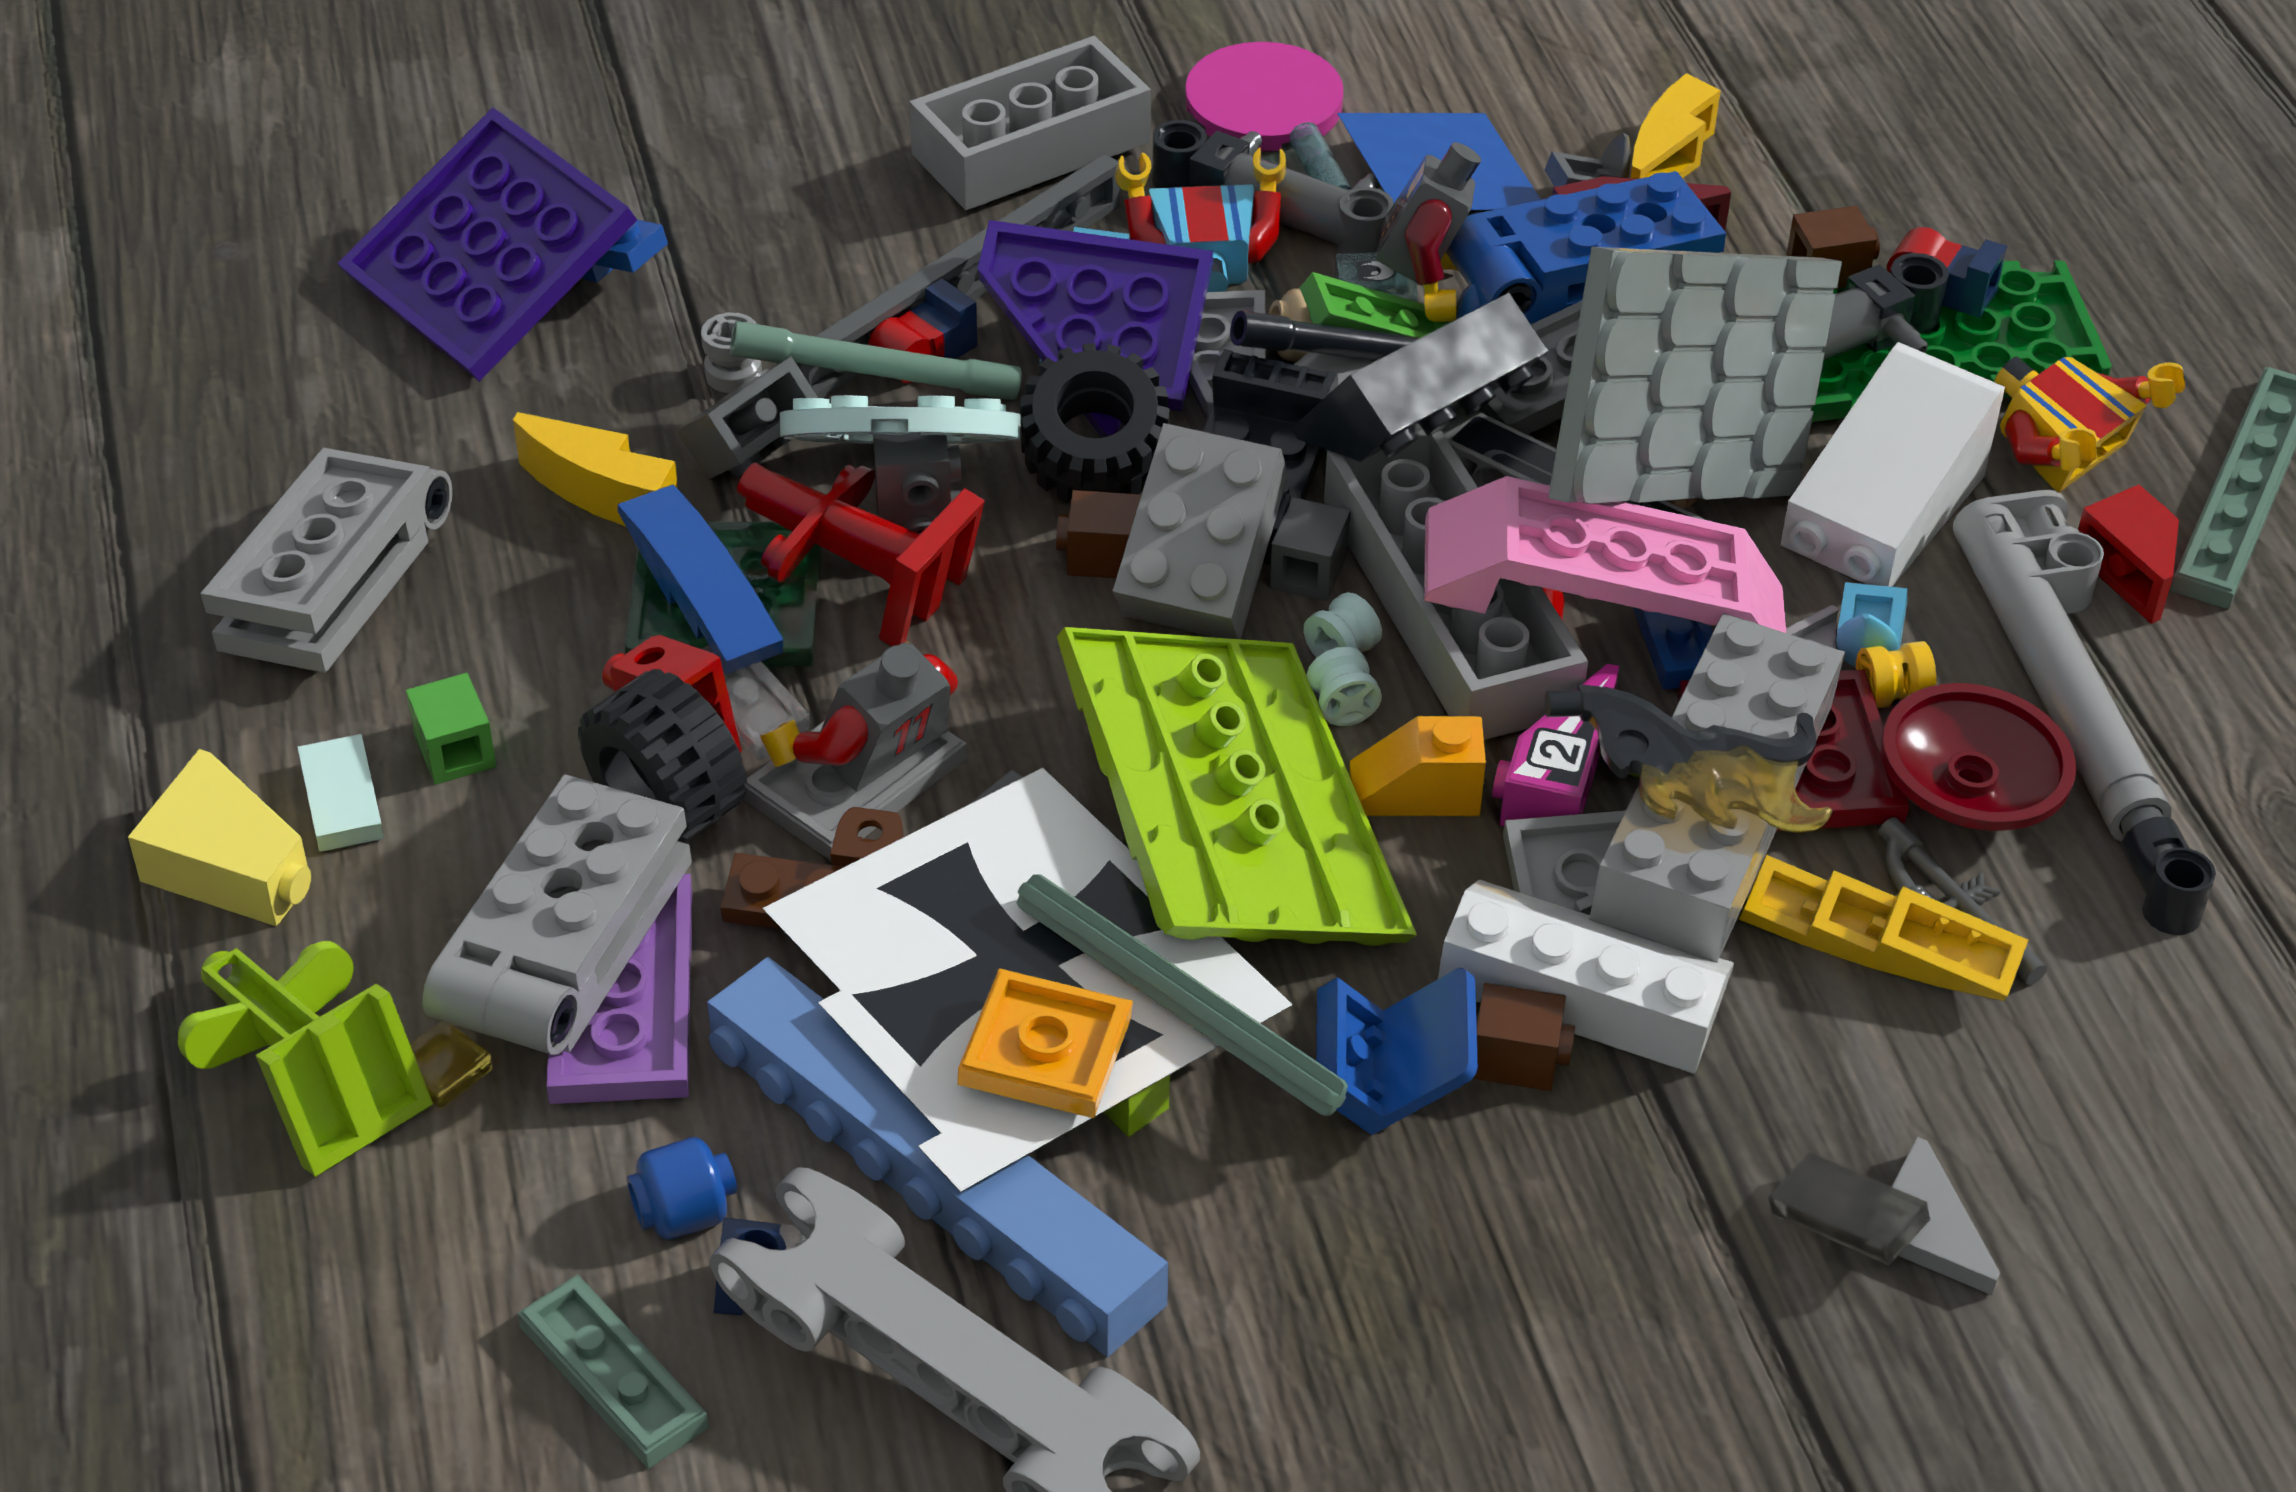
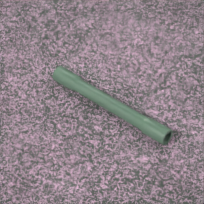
M735 321L731 335L730 355L779 363L792 356L795 363L955 388L968 394L1012 401L1017 399L1021 385V367L975 359L957 360L797 334L784 328Z

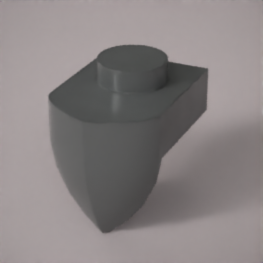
M1622 133L1613 139L1600 159L1552 151L1544 171L1554 187L1603 176L1628 178L1631 161L1629 135Z

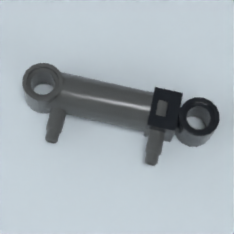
M1186 120L1164 122L1156 127L1153 132V185L1156 188L1253 184L1254 191H1259L1260 183L1257 182L1253 174V155L1262 143L1261 135L1258 132L1250 131L1246 136L1239 139L1216 131L1207 140L1205 130L1194 122ZM1261 159L1260 165L1268 170L1278 166V164ZM1286 168L1284 179L1276 185V192L1281 193L1279 224L1336 244L1337 252L1341 257L1352 263L1355 262L1350 258L1356 262L1375 260L1383 220L1394 202L1388 193L1378 189L1380 184L1375 175L1371 173L1366 175L1364 179H1360L1351 190H1347Z
M1910 253L1895 259L1890 273L1879 264L1848 276L1845 291L1835 295L1826 347L1822 348V352L1825 353L1823 361L1864 344L1875 353L1896 345L1897 342L1926 353L1927 342L1920 337V333L1930 331L1937 326L1940 320L1949 277L1948 268L1945 264L1934 256L1923 253Z

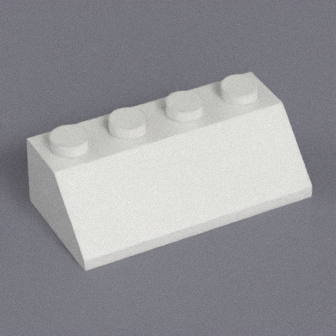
M1478 880L1465 890L1446 935L1438 979L1457 968H1464L1475 977L1476 1001L1480 1003L1484 983L1565 995L1562 1023L1575 1025L1574 1034L1695 1074L1734 963L1721 958L1716 963L1590 920V915Z

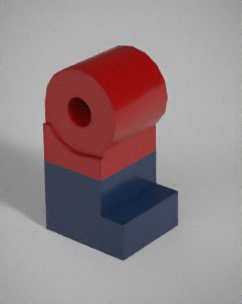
M1918 227L1906 233L1887 263V271L1890 273L1894 260L1905 254L1923 253L1934 256L1945 264L1949 274L1942 306L1980 318L1998 290L2007 245L1985 239L1979 250L1947 241L1939 232L1931 228Z
M940 279L926 288L925 302L899 318L890 317L877 325L870 336L868 345L957 359L978 346L976 301L944 279ZM901 380L903 383H911V381Z

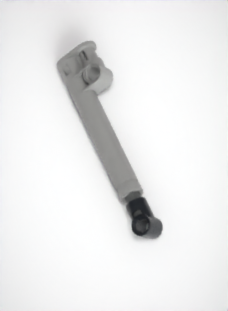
M2054 490L2031 491L1976 500L1965 506L1956 515L1953 522V533L2049 717L2060 727L2069 740L2074 751L2076 768L2095 805L2101 812L2106 826L2114 839L2122 842V849L2146 893L2142 907L2144 918L2152 927L2170 935L2191 933L2200 926L2216 875L2214 865L2208 857L2189 848L2178 825L2170 818L2172 807L2158 785L2159 783L2067 614L2085 610L2091 604L2104 556L2103 548L2096 539L2087 534L2080 533L2078 529L2069 526L2066 521L2069 515V505L2062 494ZM2045 509H2048L2051 515H2048Z

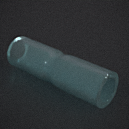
M1305 122L1296 126L1292 130L1289 140L1309 176L1351 190L1352 187L1338 162L1334 159V155L1319 127L1312 122Z

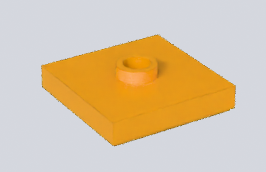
M999 968L958 1067L957 1085L1094 1119L1132 1017L1133 1001Z

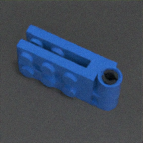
M1674 171L1670 173H1656L1650 177L1618 184H1604L1599 188L1566 195H1553L1547 199L1468 215L1448 247L1446 254L1466 283L1476 286L1483 306L1510 293L1528 322L1533 324L1582 301L1591 247L1720 253L1724 252L1726 232L1678 172Z

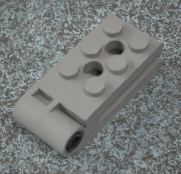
M322 448L200 593L206 613L224 616L212 631L216 650L218 652L326 673L428 544L426 529L436 530L445 522L452 502V484L449 475L445 471L430 469L429 466Z
M564 774L432 965L423 990L422 1002L426 1016L547 1054L558 1055L562 1051L570 1053L692 863L689 844L677 841L687 827L684 808Z

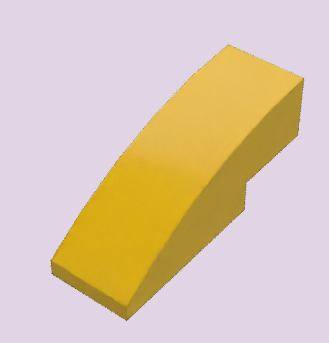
M1687 73L1672 84L1652 106L1640 127L1634 145L1630 178L1641 179L1656 173L1677 171L1683 179L1698 168L1701 161L1703 142L1715 132L1721 90Z
M517 412L513 418L519 464L545 487L564 500L593 515L625 526L617 511L618 504L673 484L678 489L675 461L630 452L627 434Z

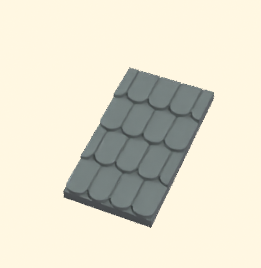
M1591 247L1548 499L1568 503L1582 502L1594 504L1620 501L1639 503L1691 498L1709 500L1793 495L1801 481L1803 469L1800 468V465L1805 460L1814 412L1811 411V407L1816 402L1825 354L1822 352V348L1826 347L1836 295L1833 294V290L1838 285L1842 261L1815 257Z

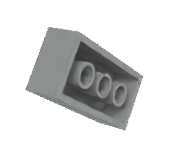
M1095 35L909 101L912 155L965 210L985 205L990 201L1031 188L1036 184L1068 172L1077 171L1103 154L1112 157L1150 142L1151 89Z

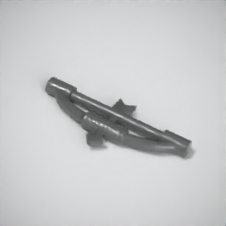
M1897 817L1890 818L1882 824L1878 835L1887 843L1885 853L1886 867L1898 892L1904 886L1934 899L1921 885L1915 886L1901 860L1902 858L1906 862L1911 861L1949 899L1943 902L1944 904L1955 909L1958 908L1962 912L2000 927L1980 907L1985 901H1990L2001 893L1999 889L1984 885L1983 873L1978 874L1977 877H1972L1969 882H1963L1960 887L1922 850L1923 843ZM2026 946L2016 974L2026 984L2032 985L2045 975L2047 966Z

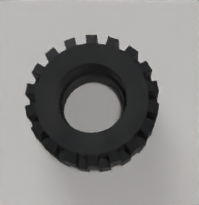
M1096 343L1083 344V351L1074 353L1071 347L1058 351L1057 362L1046 358L1038 365L1039 376L1030 375L1025 384V395L1021 396L1022 453H1025V465L1029 473H1037V484L1045 491L1056 487L1057 498L1067 503L1072 498L1073 490L1140 494L1142 482H1146L1163 423L1169 424L1170 408H1168V394L1165 386H1159L1160 376L1153 367L1143 370V358L1132 352L1127 358L1121 356V347L1108 344L1107 351L1096 350ZM1095 412L1110 415L1119 420L1125 427L1108 437L1087 438L1070 431L1065 424L1078 415Z
M652 669L649 672H644L589 709L580 718L581 726L578 727V738L581 744L580 750L593 782L684 808L687 827L677 840L679 842L686 843L741 803L740 801L745 798L747 791L744 785L747 782L746 771L741 762L743 759L730 731L715 709L695 688L670 672L664 673L661 669Z

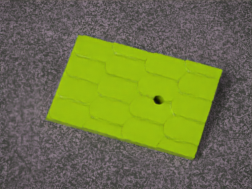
M1064 627L1056 636L1078 711L1084 712L1100 769L1108 777L1131 858L1138 861L1155 922L1164 931L1165 935L1188 940H1198L1208 936L1234 937L1249 942H1259L1267 939H1295L1309 944H1320L1327 941H1354L1368 946L1407 943L1417 935L1293 643Z

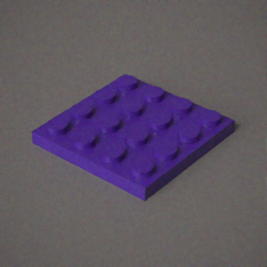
M492 107L337 264L349 278L480 382L637 221V218L628 206Z

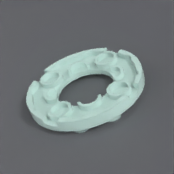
M831 396V404H829V399L795 398L793 399V410L780 412V437L789 440L873 444V434L913 435L921 433V435H947L948 444L1009 442L1020 440L1021 414L1007 412L1006 405L1001 404L1000 399H964V407L955 406V397L918 396V407L868 406V396Z

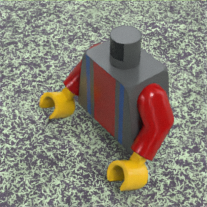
M904 642L888 648L882 657L846 679L838 687L820 732L804 731L800 733L793 719L782 723L773 731L760 735V738L775 767L782 766L795 759L801 763L830 765L855 792H858L947 732L950 696L957 689L958 679L952 668L932 654L922 655L913 644Z

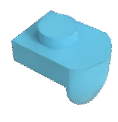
M1845 582L1836 636L1837 649L1845 652L1844 661L1856 668V658L1861 648L1883 646L1888 651L1900 648L1907 607V588Z

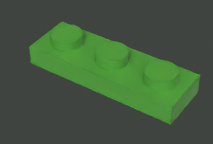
M1312 272L1300 286L1312 323L1419 338L1449 324V322L1430 321L1426 317L1425 306L1422 303Z

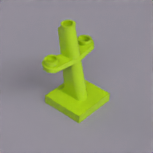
M321 941L309 945L300 953L298 960L278 981L273 979L237 948L230 952H215L203 963L201 978L203 983L212 989L228 1006L195 1012L186 1017L178 1031L179 1050L195 1067L211 1069L270 1045V1047L258 1053L256 1058L301 1166L314 1177L433 1105L390 992L375 984L321 1017L316 1014L317 1011L347 988L353 976V961L350 955L338 944L331 941ZM232 964V972L225 980L218 974V971L223 966Z

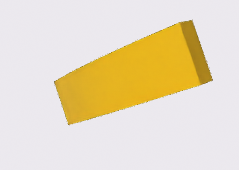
M1769 855L1765 856L1738 919L1801 945L1872 969L1929 985L2005 1001L2008 997L2028 943L2026 938L1902 886L1897 896H1893L1835 870L1827 881Z

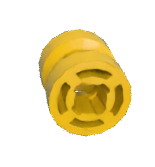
M1925 641L1903 643L1898 650L1888 651L1883 646L1861 648L1857 654L1856 670L1865 669L1877 708L1889 707L1894 700L1904 699L1915 691L1937 684L1934 657L1929 645Z

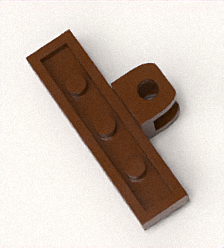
M860 807L849 808L841 817L836 829L830 852L832 865L735 853L720 905L723 922L781 929L763 910L764 907L903 838V826L900 815L891 811ZM866 827H876L882 831V835L877 840L863 839V837L857 836Z

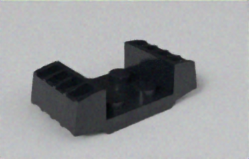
M1224 349L1212 374L1213 408L1203 432L1280 448L1282 450L1288 479L1264 557V562H1268L1271 565L1272 542L1292 497L1306 500L1324 451L1321 447L1297 439L1291 428L1338 386V375L1330 371L1324 372L1310 369L1306 366H1296L1284 363L1283 361L1268 360L1255 355L1250 356Z

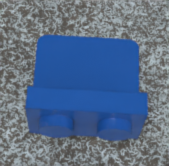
M1457 968L1385 1010L1376 1006L1338 977L1318 988L1316 1061L1345 1080L1348 1085L1345 1094L1346 1099L1341 1107L1336 1110L1373 1135L1471 1081L1478 1068L1475 977L1464 968Z

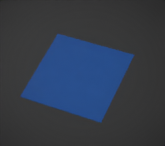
M1337 113L1384 192L1389 194L1394 203L1426 155H1433L1442 161L1454 142L1471 148L1481 158L1479 166L1471 177L1476 182L1471 210H1495L1541 200L1485 113Z

